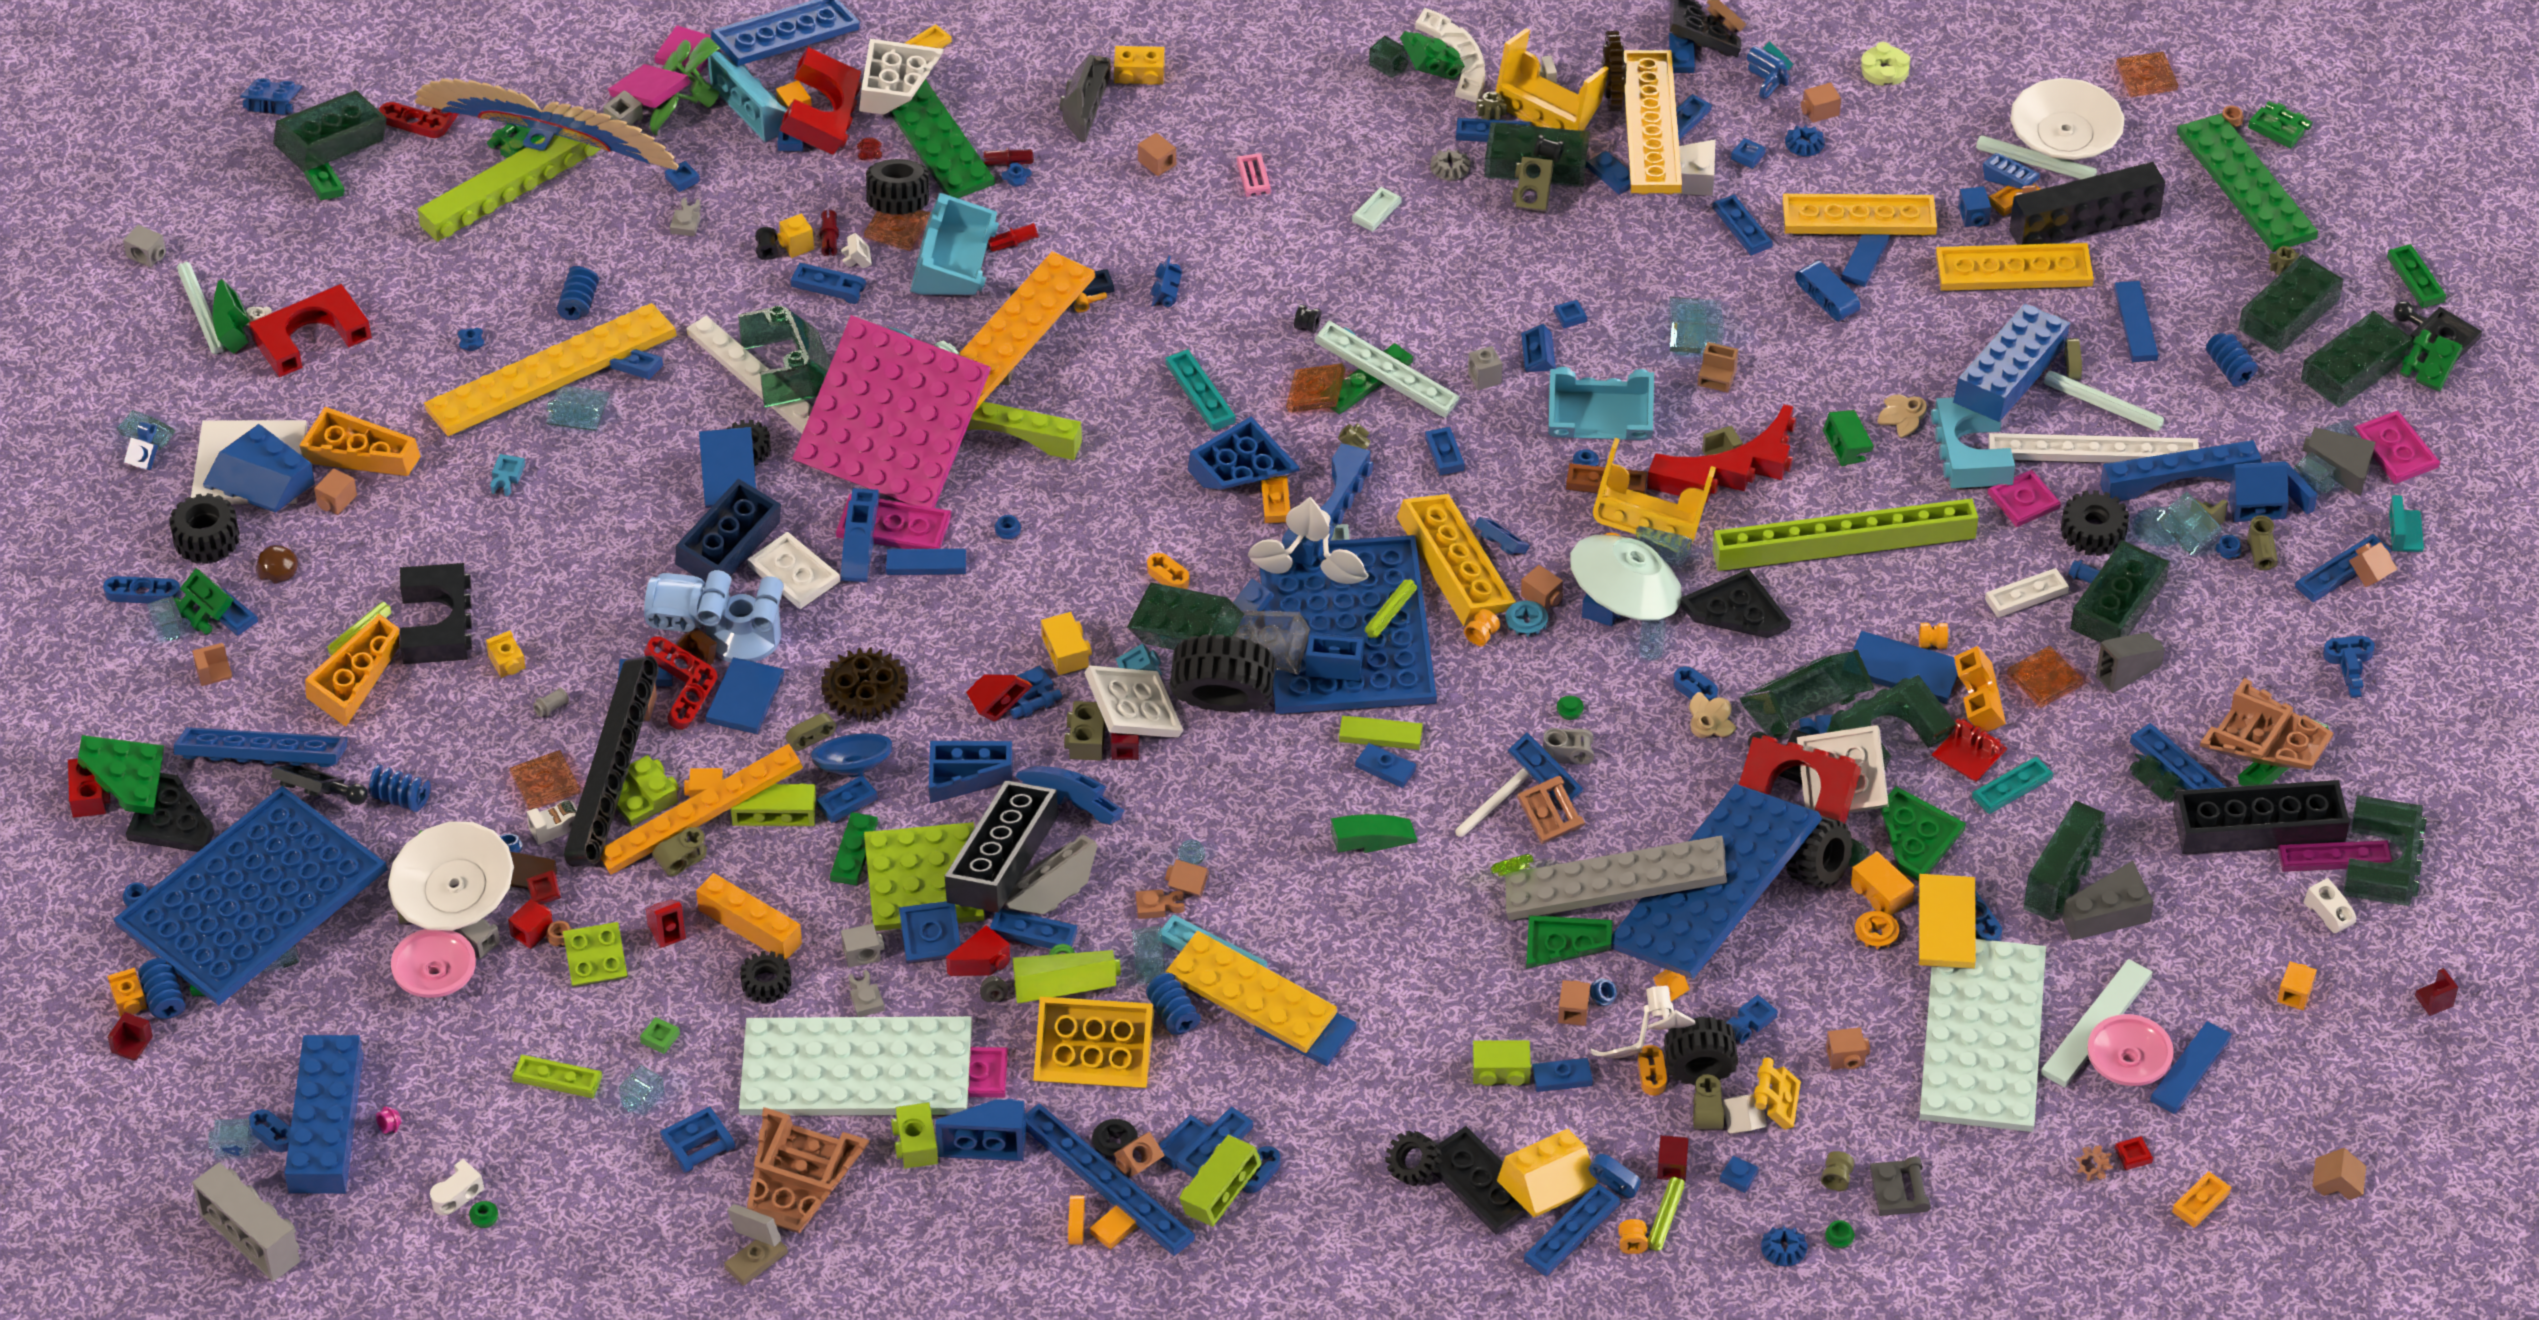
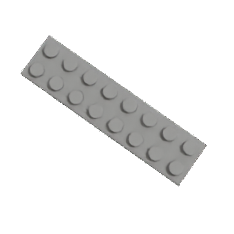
M1716 836L1505 873L1506 914L1508 920L1727 883L1723 837Z

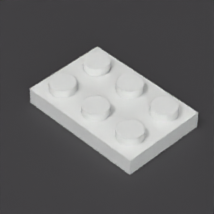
M786 532L747 559L748 566L762 578L772 576L780 579L784 584L782 595L799 609H802L840 582V575L789 532Z

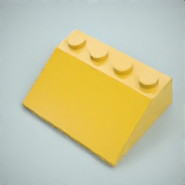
M1040 997L1033 1081L1147 1088L1153 1036V1004Z

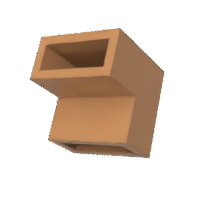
M1707 342L1703 352V363L1698 375L1697 386L1729 393L1737 371L1739 349Z
M2345 1147L2315 1158L2312 1187L2323 1196L2338 1191L2348 1200L2360 1197L2364 1194L2366 1165Z

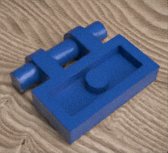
M1041 665L1017 675L1030 682L1033 687L1012 706L1016 707L1010 709V713L1013 719L1021 716L1028 717L1033 714V711L1044 706L1045 708L1053 706L1055 701L1062 699V693L1059 689L1049 692L1054 689L1053 682Z

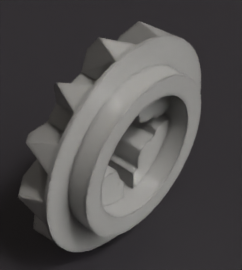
M1448 148L1446 152L1438 150L1437 155L1432 156L1430 168L1432 173L1438 178L1457 180L1469 172L1470 160H1468L1467 154H1460L1459 149L1450 151ZM1448 160L1452 161V168H1450V165H1448Z

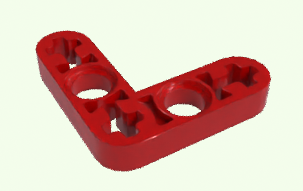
M386 102L379 108L380 120L383 124L429 138L442 137L459 115L450 112L441 113V109L432 108L430 112L396 102ZM410 118L419 119L415 123L407 122V120Z
M660 636L652 637L645 646L644 655L654 657L658 667L686 683L667 716V720L673 728L683 730L691 724L715 684L717 672L712 666ZM656 647L661 649L659 653L654 651ZM669 653L672 654V656L670 657V659L667 660L666 658H667L668 654H669ZM674 660H684L687 664V668H678L675 665ZM704 674L707 676V679L701 687L697 683ZM686 693H695L699 697V701H690L686 697ZM684 707L687 709V712L681 720L677 716Z

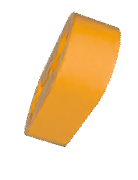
M1154 553L1148 557V574L1167 589L1173 592H1182L1189 587V572L1168 555Z
M1655 1045L1643 1046L1642 1052L1638 1053L1637 1062L1641 1088L1648 1095H1660L1665 1091L1667 1083L1663 1052ZM1647 1056H1652L1654 1065H1649ZM1651 1075H1655L1658 1084H1652V1081H1650Z
M1070 1195L1068 1245H1083L1085 1195Z

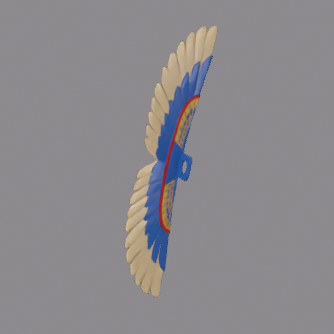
M444 78L440 82L431 81L429 84L422 85L421 89L416 92L418 97L415 99V103L441 109L443 112L477 116L480 119L530 128L531 130L523 141L524 147L543 151L547 148L554 135H558L609 152L614 151L647 164L652 163L673 170H677L679 167L673 161L675 157L668 151H665L666 147L654 142V137L641 133L642 129L627 125L625 121L610 120V115L597 113L595 110H583L584 107L581 106L570 108V104L558 105L559 102H551L541 110L532 99L523 93L518 94L511 89L507 91L498 85L493 87L488 83L483 82L481 84L473 80H469L467 83L456 78L453 81ZM536 135L545 137V141L540 144L532 143L531 139Z

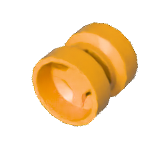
M1482 609L1475 615L1474 621L1469 622L1464 628L1465 637L1471 643L1482 647L1489 641L1490 635L1495 634L1500 628V621L1494 613Z
M1920 623L1919 647L1929 649L1933 645L1938 649H1947L1948 624L1938 623L1931 627L1929 623Z

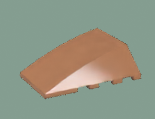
M2244 678L2233 694L2231 710L2218 729L2210 727L2201 740L2200 747L2255 763L2311 770L2333 738L2334 733L2306 715L2302 717L2293 712V707L2287 703L2281 705L2271 698V693L2264 689L2261 691L2252 687L2250 680Z
M763 1107V1120L759 1131V1144L754 1161L755 1169L753 1179H751L747 1209L773 1218L777 1227L800 1234L869 1144V1140L846 1132H842L839 1139L795 1126L790 1115Z

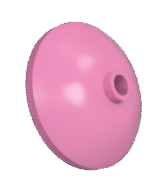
M423 929L410 934L397 945L391 958V970L396 983L406 992L424 998L442 997L458 991L471 979L476 967L475 952L471 943L463 935L455 931Z
M2121 1014L2109 1017L2101 1021L2092 1030L2088 1040L2087 1051L2093 1067L2106 1079L2121 1085L2141 1086L2155 1082L2169 1070L2173 1059V1044L2167 1032L2154 1021L2139 1015Z

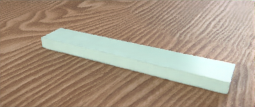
M1330 320L1315 337V343L1442 417L1446 418L1459 402L1460 396Z
M2128 959L2043 1066L2041 1075L2066 1088L2089 1058L2087 1047L2092 1030L2101 1021L2123 1014L2152 978V971Z

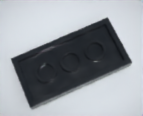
M1467 1126L1438 1144L1436 1148L1441 1150V1155L1437 1157L1442 1162L1441 1165H1435L1439 1171L1437 1174H1434L1495 1235L1529 1213L1497 1181L1503 1162Z

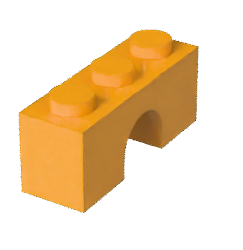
M1978 646L1954 656L1958 677L1964 683L1969 693L1968 696L1963 697L1969 721L1975 727H1980V732L1983 730L1989 732L2005 725L2006 721L1990 659Z

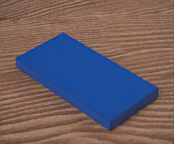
M1865 631L1860 632L1844 675L1944 704L1948 703L1958 679L1954 657Z

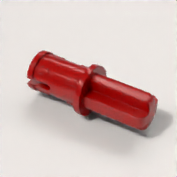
M1035 223L1017 229H1012L1011 227L1009 228L1010 231L990 237L988 244L990 250L994 252L1013 245L1018 247L1019 243L1039 238Z

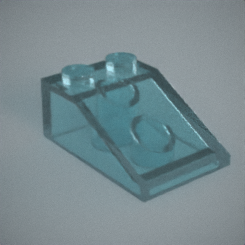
M1669 297L1670 352H1674L1677 355L1698 353L1703 356L1707 342L1722 345L1724 323L1720 300Z

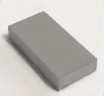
M733 1204L727 1209L737 1233L774 1247L781 1242V1237L773 1218L737 1204Z

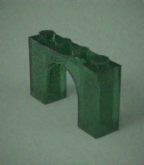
M1917 675L1911 679L1904 678L1900 680L1894 687L1888 690L1884 688L1878 691L1874 697L1868 700H1859L1852 708L1846 711H1837L1832 715L1826 732L1871 726V721L1877 717L1894 716L1906 721L1927 748H1930L1947 739L1952 734L1956 723L1921 677ZM1881 743L1884 770H1886L1891 754Z
M2357 795L2351 832L2388 839L2399 847L2403 856L2389 863L2349 858L2343 896L2410 906L2412 896H2418L2420 881L2415 880V875L2420 876L2422 859H2417V855H2422L2424 838H2419L2420 833L2425 832L2427 817H2422L2423 805Z

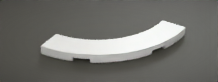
M1424 8L1415 23V29L1441 39L1447 47H1452L1460 53V58L1465 67L1460 72V81L1455 91V97L1476 103L1477 99L1481 98L1485 86V62L1477 43L1465 29L1453 24L1448 17Z

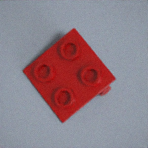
M1957 718L1953 724L1955 730L1931 756L1977 782L2006 752L2007 747L2001 743L1999 738L1996 739L1987 734V731L1983 730L1980 732L1981 728L1978 726L1974 728L1965 718L1962 720Z

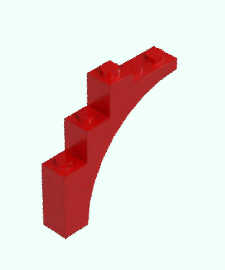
M1783 404L1777 418L1764 432L1752 441L1735 449L1698 457H1679L1655 453L1648 471L1647 488L1680 496L1687 488L1704 490L1710 467L1713 466L1716 469L1706 499V503H1708L1710 495L1716 494L1718 485L1745 492L1748 482L1753 483L1755 474L1782 480L1785 471L1790 472L1793 463V457L1789 456L1790 436L1787 435L1789 432L1793 433L1796 426L1797 418L1793 417L1794 406Z

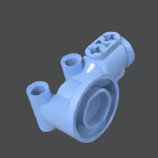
M711 571L708 574L706 583L701 578L695 576L662 573L657 577H651L648 582L644 604L645 621L649 626L656 629L690 632L694 628H700L702 625H705L706 635L717 642L715 653L717 657L727 662H731L733 657L757 662L769 656L777 648L781 640L779 603L784 584L776 577L767 576L761 579L756 599L746 594L729 597L731 577L724 571Z

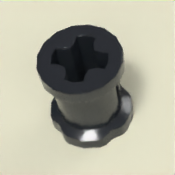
M1539 135L1533 156L1539 157L1541 155L1553 159L1555 163H1559L1565 142L1560 141L1557 143L1545 139L1543 135Z
M772 227L759 228L755 233V240L758 242L756 254L761 260L775 259L779 254L776 245L778 233Z

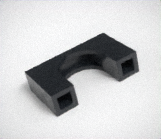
M464 563L400 567V590L403 604L438 602L452 609L450 615L437 624L400 628V649L403 664L468 660L467 650L472 649L471 633L467 634V629H472L471 613H467V609H472L471 593H467V589H471L472 584L471 574L465 573Z

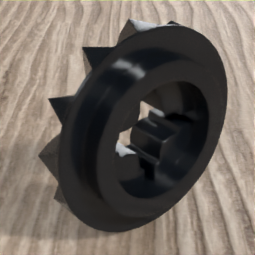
M1108 1119L1101 1122L1094 1129L1092 1144H1094L1097 1152L1103 1153L1105 1158L1115 1156L1113 1153L1138 1138L1135 1127L1128 1121ZM1110 1136H1113L1115 1139L1120 1137V1144H1117L1115 1141L1110 1143Z

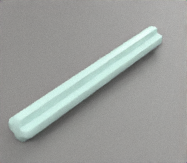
M1981 135L1977 141L1976 148L1978 150L1991 154L1999 153L2012 160L2077 179H2084L2096 176L2097 174L2096 168L2066 159L2051 158L2035 150Z
M189 262L179 263L177 266L179 276L209 348L214 355L223 353L225 350L224 345L217 339L212 314Z
M2048 371L2045 376V385L2155 431H2159L2163 426L2164 418L2155 413L2054 371Z

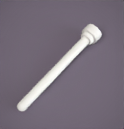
M1522 768L1456 829V835L1464 837L1530 777L1527 771Z

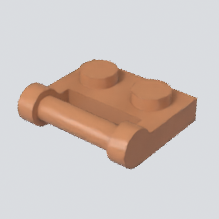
M1561 776L1547 780L1517 795L1541 845L1570 831L1578 830L1586 824L1582 816H1578L1563 787L1565 783ZM1554 791L1569 821L1563 823L1547 792Z

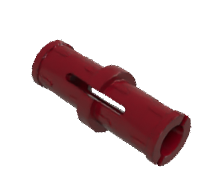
M824 210L821 213L822 227L819 229L820 239H822L821 253L824 256H829V248H831V255L835 256L838 251L837 239L839 238L837 213L834 210H829V218H827V210Z

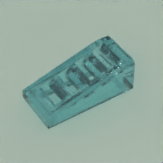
M1638 526L1636 529V540L1649 545L1664 561L1672 565L1681 567L1691 555L1692 539L1642 526Z

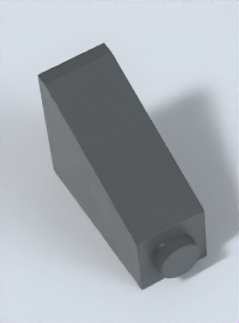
M2314 427L2311 437L2306 436L2302 451L2307 452L2305 462L2357 495L2362 494L2372 461L2375 442Z
M2148 632L2105 640L2100 645L2095 677L2112 693H2115L2160 667L2163 663L2165 648L2159 640L2154 639Z

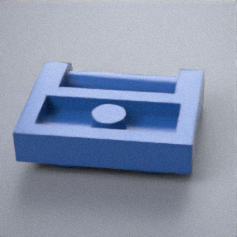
M710 1106L660 1131L661 1139L678 1161L684 1173L693 1170L694 1165L724 1150L728 1152L736 1148L732 1136ZM716 1136L720 1139L689 1156L685 1153Z

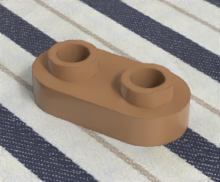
M1708 0L1706 2L1709 5L1707 11L1717 19L1719 16L1724 18L1725 20L1722 23L1730 31L1738 30L1741 32L1746 26V23L1720 0Z

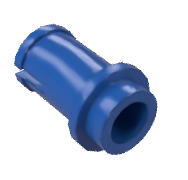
M2074 560L2069 570V575L2073 576L2072 579L2076 580L2078 578L2096 587H2099L2105 573L2083 564V560Z

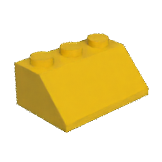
M1568 1128L1505 1156L1497 1179L1534 1218L1587 1194L1597 1184L1596 1178L1589 1172L1591 1160L1587 1147Z

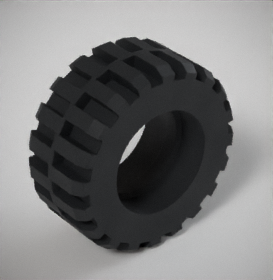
M1224 635L1193 636L1182 640L1174 649L1170 687L1173 694L1182 702L1186 701L1188 705L1198 706L1201 709H1211L1220 712H1248L1250 709L1257 710L1261 706L1264 707L1272 698L1276 661L1268 648H1264L1259 643L1255 644L1252 640Z

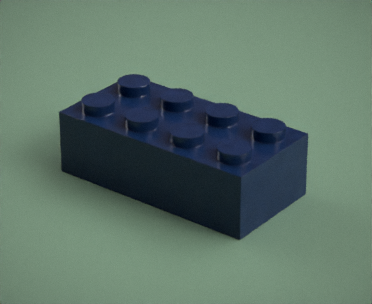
M737 479L676 545L675 565L695 577L701 578L705 583L708 574L714 570L724 571L731 577L779 525L781 504L742 480Z

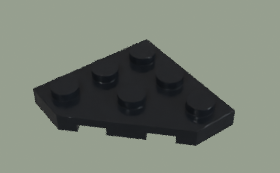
M1670 0L1669 31L1673 35L1681 39L1688 38L1693 40L1701 47L1716 49L1724 56L1732 55L1738 57L1741 51V38L1736 34H1731L1730 36L1724 29L1725 25L1714 15L1707 16L1701 10L1703 7L1695 0Z
M1750 569L1681 597L1680 605L1695 623L1764 638L1772 637L1791 627L1789 618Z
M161 772L153 814L134 812L126 831L127 841L199 852L208 845L214 835L212 823L208 818L206 819L191 793L187 792L179 776Z

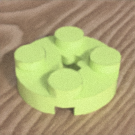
M1887 42L1878 43L1876 47L1868 49L1862 56V74L1865 79L1873 84L1884 86V83H1892V85L1903 82L1909 75L1910 56ZM1881 64H1889L1890 66L1881 67Z

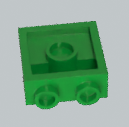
M1404 31L1400 36V40L1417 71L1455 80L1465 67L1460 58V53L1452 47L1447 48L1446 44L1439 38L1433 39L1420 33Z

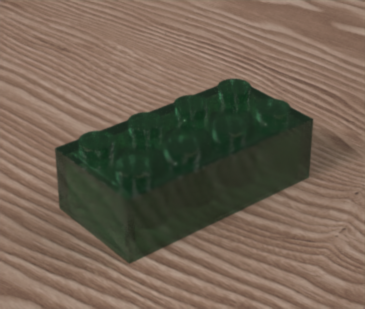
M354 90L277 120L273 144L300 170L305 172L383 141L387 118L362 94Z
M1491 122L1485 154L1484 178L1519 181V178H1515L1516 165L1521 163L1522 157L1553 161L1551 184L1584 187L1589 155L1590 132ZM1539 135H1543L1545 139L1557 143L1560 141L1565 142L1559 163H1555L1553 159L1541 155L1539 157L1533 156ZM1537 166L1530 167L1527 171V176L1529 178H1537L1541 172L1540 168Z
M2302 254L2242 308L2238 330L2276 353L2281 354L2340 300L2344 279Z
M2373 310L2304 360L2301 381L2340 408L2399 366L2405 356H2409L2412 337Z
M2122 540L2073 608L2070 629L2100 643L2109 639L2129 636L2165 585L2170 561Z
M1150 582L1126 628L1144 644L1174 650L1182 640L1193 636H1233L1244 613L1227 597Z
M2074 801L2028 875L2024 910L2054 922L2059 913L2063 915L2065 900L2068 899L2070 894L2074 895L2077 893L2081 883V876L2086 877L2092 867L2091 860L2093 857L2098 858L2102 852L2104 843L2101 840L2107 829V825H2104L2105 812L2079 801Z

